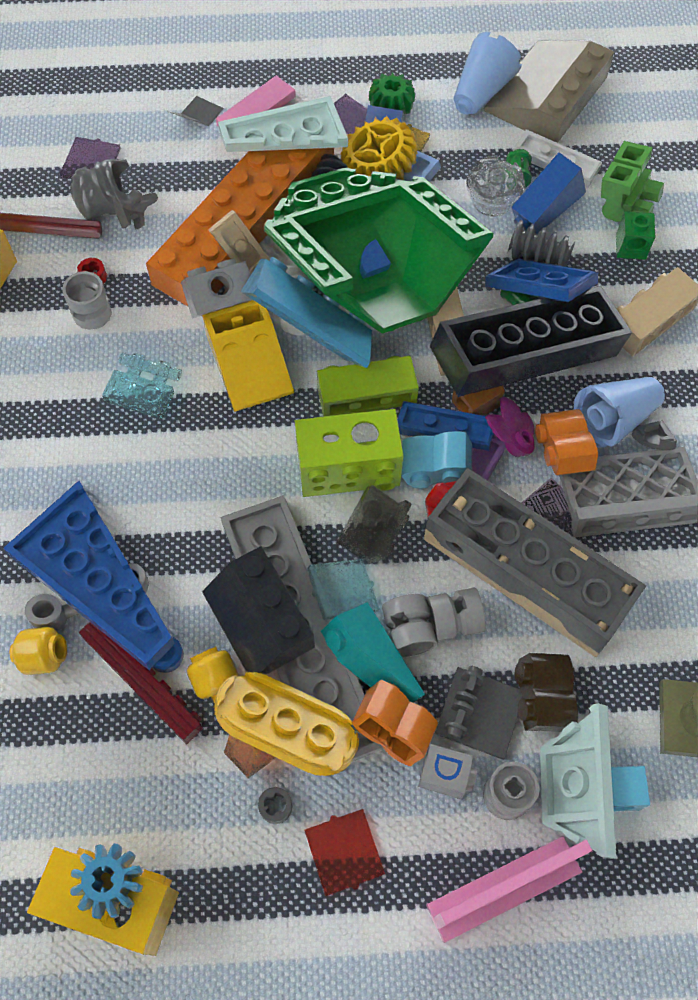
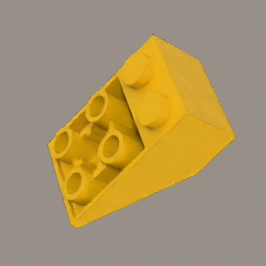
M251 300L202 315L206 337L234 412L294 394L277 335L268 310L265 307Z

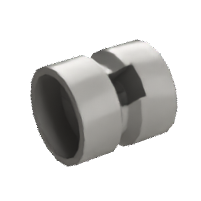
M87 271L77 272L69 276L65 280L62 289L75 323L81 328L88 330L104 326L109 321L112 311L100 277Z
M475 587L455 591L453 597H450L447 593L426 597L430 611L428 621L434 626L437 641L455 638L457 632H461L465 636L485 632L486 622L483 604Z
M423 594L403 595L393 598L382 605L386 627L392 629L389 637L402 657L418 655L437 646L438 641L432 623L427 622L430 618V611L426 596Z
M515 761L505 762L495 769L485 783L483 790L484 804L489 812L497 818L504 820L517 819L525 814L538 799L540 790L538 778L533 770L525 764Z

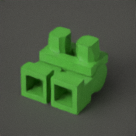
M628 141L622 143L614 157V162L612 161L602 178L601 198L606 199L602 207V213L606 218L615 222H621L624 211L652 213L654 203L644 199L659 203L663 195L664 183L652 180V170L645 168L651 158L652 147Z

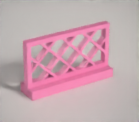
M564 836L428 903L426 906L443 943L582 873L576 859L592 852L587 839L569 847Z

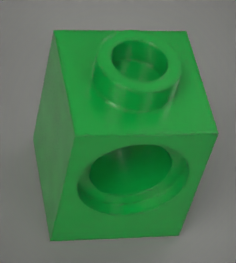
M624 211L616 233L617 258L647 259L656 238L654 213Z

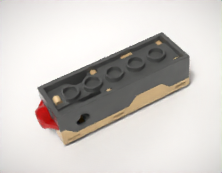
M469 468L464 471L457 481L437 483L426 497L425 505L428 519L424 535L425 541L594 657H597L610 641L647 586Z

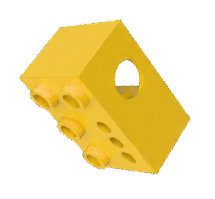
M54 847L27 913L134 952L156 956L179 895L178 891L170 887L172 880L146 869H143L141 876L132 878V882L142 885L143 889L139 893L129 891L128 896L134 901L131 916L123 926L118 927L115 918L109 916L107 908L101 919L92 917V907L86 911L79 910L77 906L84 895L73 896L70 892L73 886L81 884V880L71 876L72 870L84 871L86 868L81 862L80 856L85 853L95 859V853L78 848L75 854ZM106 872L101 876L104 882L102 887L110 890L114 884L110 879L112 875Z

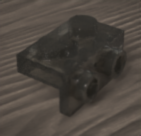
M370 485L366 487L336 543L368 564L387 559L395 547L393 540L397 532H400L409 520L410 516L407 513L412 503L407 500L398 503L375 486Z

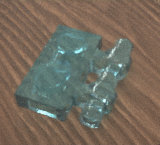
M122 352L119 357V364L129 368L126 373L118 370L113 371L102 394L104 402L163 419L174 396L173 387L165 384L168 379L179 381L182 370L171 367L169 362L160 360L157 363L145 359L144 355L138 353L130 355ZM142 371L154 374L153 380L140 377Z

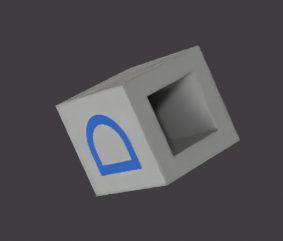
M430 744L418 787L462 799L465 791H472L478 769L471 767L474 756Z

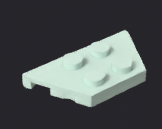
M597 703L589 708L591 713L579 723L572 721L562 730L558 737L551 738L540 747L542 824L554 831L564 833L567 838L577 844L587 839L591 849L596 851L597 855L615 859L616 844L608 706Z

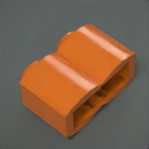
M575 409L541 414L540 424H536L535 434L537 442L539 444L542 443L544 446L546 465L551 466L556 475L595 470L598 449L592 434L588 431L587 423L581 410Z
M379 680L367 690L352 724L363 736L375 743L381 744L391 757L407 766H412L425 757L438 722L425 707L409 702L405 694L396 685Z

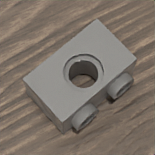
M229 259L217 263L218 269L207 272L205 267H201L187 272L188 277L181 281V285L192 319L252 300L241 292L250 277L246 261L236 264L235 259ZM212 279H218L224 284L225 291L223 295H217L212 291Z

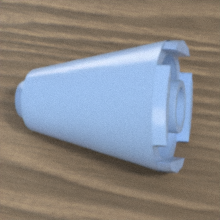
M491 32L479 33L473 40L453 98L459 112L466 115L477 113L521 69L522 64H519L520 52L509 40L501 35L496 39L489 37Z
M653 377L589 385L578 391L574 399V410L580 409L583 413L588 431L592 434L596 446L600 448L611 447L623 440L663 404L665 399L664 388Z

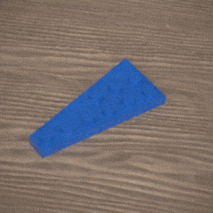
M77 481L3 548L8 556L148 670L175 644L80 481Z

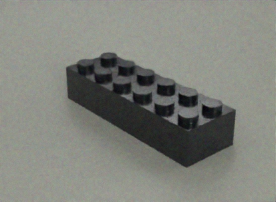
M600 285L588 289L569 302L543 298L441 321L430 344V348L456 395L461 397L616 357L632 334V331Z

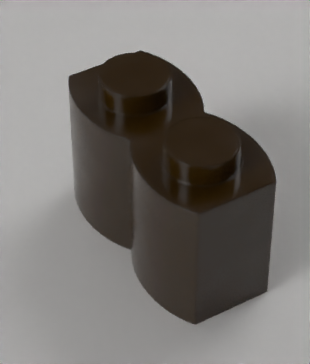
M528 653L521 657L516 664L514 675L522 693V698L518 703V716L523 721L525 731L562 732L572 721L578 723V707L573 692L574 672L570 656L564 654Z

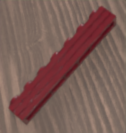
M91 622L78 632L186 745L203 729L200 724L202 721L200 716L194 710L189 713L185 708L186 702L179 695L174 697L169 692L171 687L163 679L159 682L154 677L156 672L152 668L148 670Z

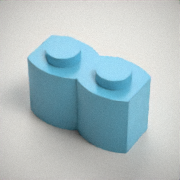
M445 432L435 436H414L402 440L404 457L401 476L413 488L424 489L438 482L457 481L467 468L472 470V442L466 432Z

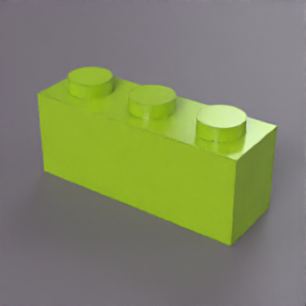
M391 356L385 360L372 361L367 368L353 364L340 367L333 365L317 370V388L323 417L401 407L403 401L417 403L419 387L411 356Z

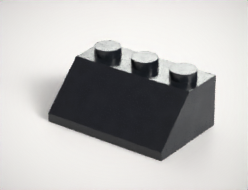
M262 546L229 562L202 591L246 672H258L267 675L315 648L313 632Z

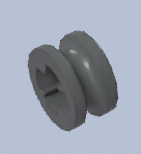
M279 787L268 788L259 797V812L268 823H283L291 815L293 808L292 800L284 789ZM276 796H281L283 798L281 800L282 805H286L283 812L276 811L274 816L269 815L267 812L270 809L268 806L265 807L266 801H274Z

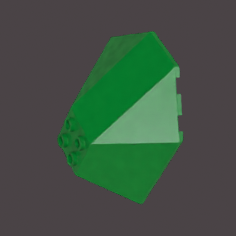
M342 168L291 183L288 188L287 197L282 198L274 209L273 219H268L264 224V232L325 295L382 334L437 315L492 240L494 234L424 177L413 176L412 181L397 180L396 174L373 171L371 176L356 174V169ZM376 239L391 265L388 270L363 279L359 269L361 255L365 247Z

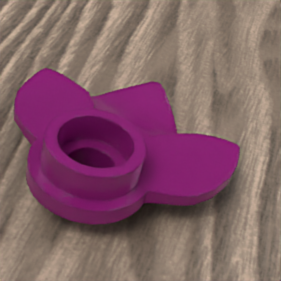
M501 397V415H487L485 417L487 423L496 437L504 442L510 454L515 457L528 456L535 449L533 421L528 413H521L519 406L513 400Z

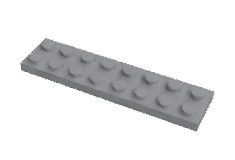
M284 495L220 517L235 559L262 546L314 634L315 648L276 669L280 681L340 709L353 721L365 695L357 676L338 662L320 632L334 618ZM357 731L359 746L353 761L383 750L381 744L369 740Z

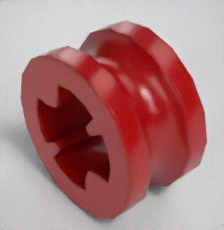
M89 257L79 263L77 272H92L100 277L103 284L106 282L107 273L100 259Z

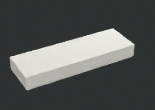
M527 129L513 148V151L516 149L528 151L532 156L531 163L544 169L560 152L582 168L584 183L587 188H589L602 165L601 161Z

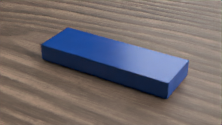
M403 401L397 419L399 433L402 435L414 437L435 436L454 431L466 432L472 442V448L490 451L494 432L487 423L486 416Z

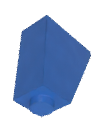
M558 152L511 207L515 216V224L517 225L522 220L523 230L525 231L531 224H534V233L537 235L542 228H546L586 193L582 168Z

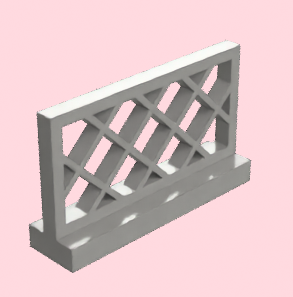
M676 447L673 450H650L598 456L596 469L583 472L588 476L582 483L569 477V474L559 475L572 518L571 530L574 538L698 523V480L685 447ZM678 458L681 468L676 472L663 465L662 462L666 459ZM641 462L650 467L651 470L645 476L630 468L631 465ZM610 466L619 471V473L613 480L599 472V469ZM656 471L672 479L667 487L650 479ZM624 474L640 483L635 491L619 483ZM592 478L608 486L602 495L587 487ZM678 482L689 488L692 495L681 496L671 489ZM646 486L661 494L658 499H647L639 493ZM612 490H615L629 499L624 503H615L607 497ZM580 494H583L596 501L594 506L579 508L576 499Z

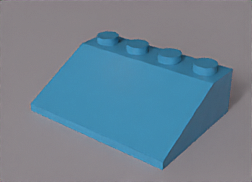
M271 257L269 261L267 259H260L241 292L342 359L367 368L370 364L372 330L364 325L366 322L353 313L347 314L338 308L340 304L324 294L322 297L314 292L312 289L315 285L306 278L298 275L295 279L286 273L288 267L276 258Z

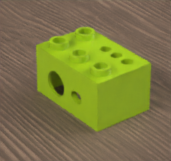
M395 409L294 420L303 497L371 489L388 491L400 486L404 456ZM360 423H369L376 427L379 435L376 441L356 443L351 435L353 428ZM327 435L339 437L336 442L328 443L324 441V437Z

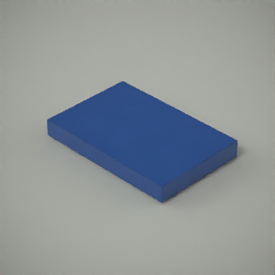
M516 259L485 276V287L566 302L571 301L598 284V273L595 271Z

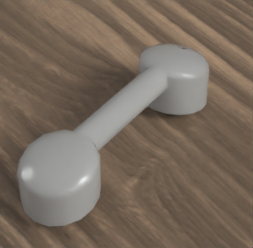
M130 563V568L146 593L149 581L144 569L138 564ZM49 594L34 596L25 606V615L34 628L51 627L58 631L66 624L68 618L80 614L69 604L62 606L58 598Z

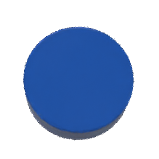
M174 637L172 638L175 644L153 666L158 672H172L183 661L184 652L182 646Z

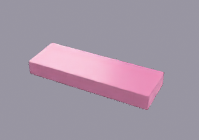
M276 75L217 117V126L220 121L283 107L296 97L295 89Z

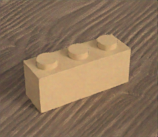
M677 267L668 275L665 273L661 274L648 290H640L627 306L620 305L616 308L632 331L623 348L632 357L694 310L698 304V284Z

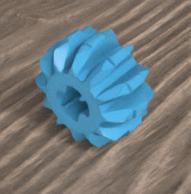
M114 843L110 847L108 854L105 847L99 844L95 846V859L85 853L80 856V860L86 868L84 871L72 870L71 876L81 880V884L73 886L70 892L73 896L84 895L77 907L81 911H86L92 907L93 918L101 919L106 908L111 918H117L120 913L119 902L129 909L134 906V901L128 896L129 891L142 892L143 886L132 882V878L143 874V868L141 866L130 867L136 855L128 851L121 856L122 847L119 844ZM105 872L112 875L110 879L114 885L110 890L102 887L104 882L101 876Z

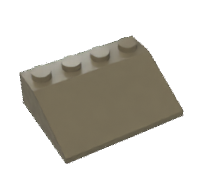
M537 41L519 63L522 64L519 72L490 99L484 107V111L524 131L527 129L558 143L607 78L614 51L592 41Z

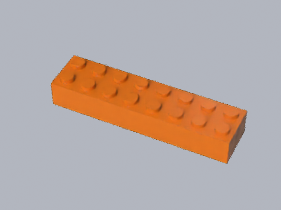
M334 148L248 151L146 262L151 285L188 306L181 285V281L188 277L187 272L201 267H205L207 272L218 269L217 263L230 259L208 229L233 210L260 244L267 236L264 232V224L268 219H273L274 209L282 198L287 197L288 188L291 183L310 178L317 164L321 161V157L324 154L334 155ZM212 279L211 289L217 294L224 284L218 279Z

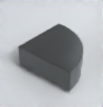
M663 420L639 425L632 431V437L646 447L657 450H673L676 448L677 440Z

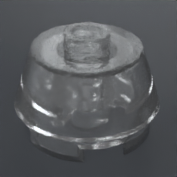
M496 155L478 160L477 166L469 172L466 179V187L474 208L481 214L492 217L507 213L523 194L525 184L520 166L516 162H514V165H511L508 162L500 161V156Z

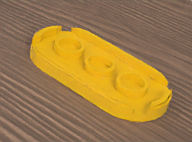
M246 672L245 676L236 677L234 675L229 677L218 690L214 705L216 719L220 726L232 737L301 770L319 776L340 773L353 761L358 750L359 737L357 731L355 734L351 719L340 709L258 672Z

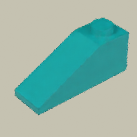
M368 602L337 615L320 631L338 662L368 686L372 687L379 680L394 684L405 694L409 702L413 703L425 695Z

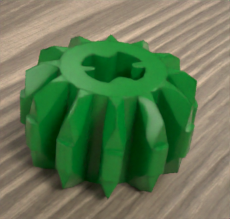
M392 72L390 76L381 74L379 79H373L368 100L372 106L400 110L404 114H409L413 108L416 93L414 92L415 88H413L412 80L405 79L404 74L395 76Z

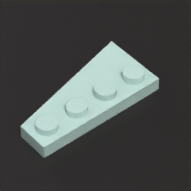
M331 96L218 122L219 132L226 152L348 147V137Z

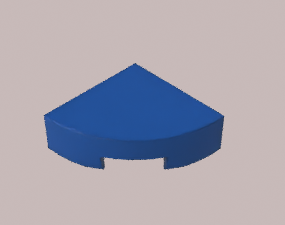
M376 239L365 247L361 255L359 269L363 279L386 271L391 265Z

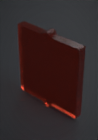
M363 809L338 818L332 815L330 821L304 830L325 897L351 887L357 890L359 884L385 875Z

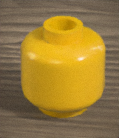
M29 628L17 634L13 644L10 646L9 655L11 661L22 674L53 673L58 670L61 663L66 659L67 644L65 638L54 628Z
M216 646L190 658L192 664L186 670L196 696L200 699L211 697L214 703L222 683L234 675L236 677L240 676L230 653L226 650L218 651Z

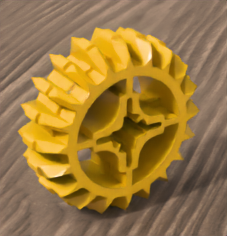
M387 116L382 121H379L375 117L373 122L367 123L364 121V126L361 128L355 127L354 134H347L348 147L342 148L340 152L341 160L348 168L356 169V174L371 176L372 172L376 171L396 174V179L404 180V173L412 172L411 167L416 163L418 147L414 133L405 122L401 123L397 118L390 120Z

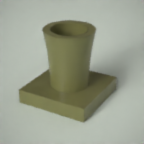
M662 679L659 682L660 754L698 758V683Z

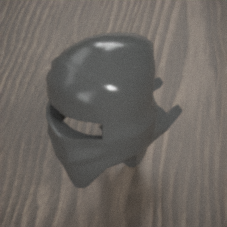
M126 159L96 161L94 168L89 169L87 166L79 168L71 178L70 192L72 199L86 220H93L95 217L104 214H116L122 228L131 225V220H133L135 229L145 226L144 212L148 206L157 201L158 196L156 193L142 195L140 191L135 189L129 194L124 193L120 174L129 167Z

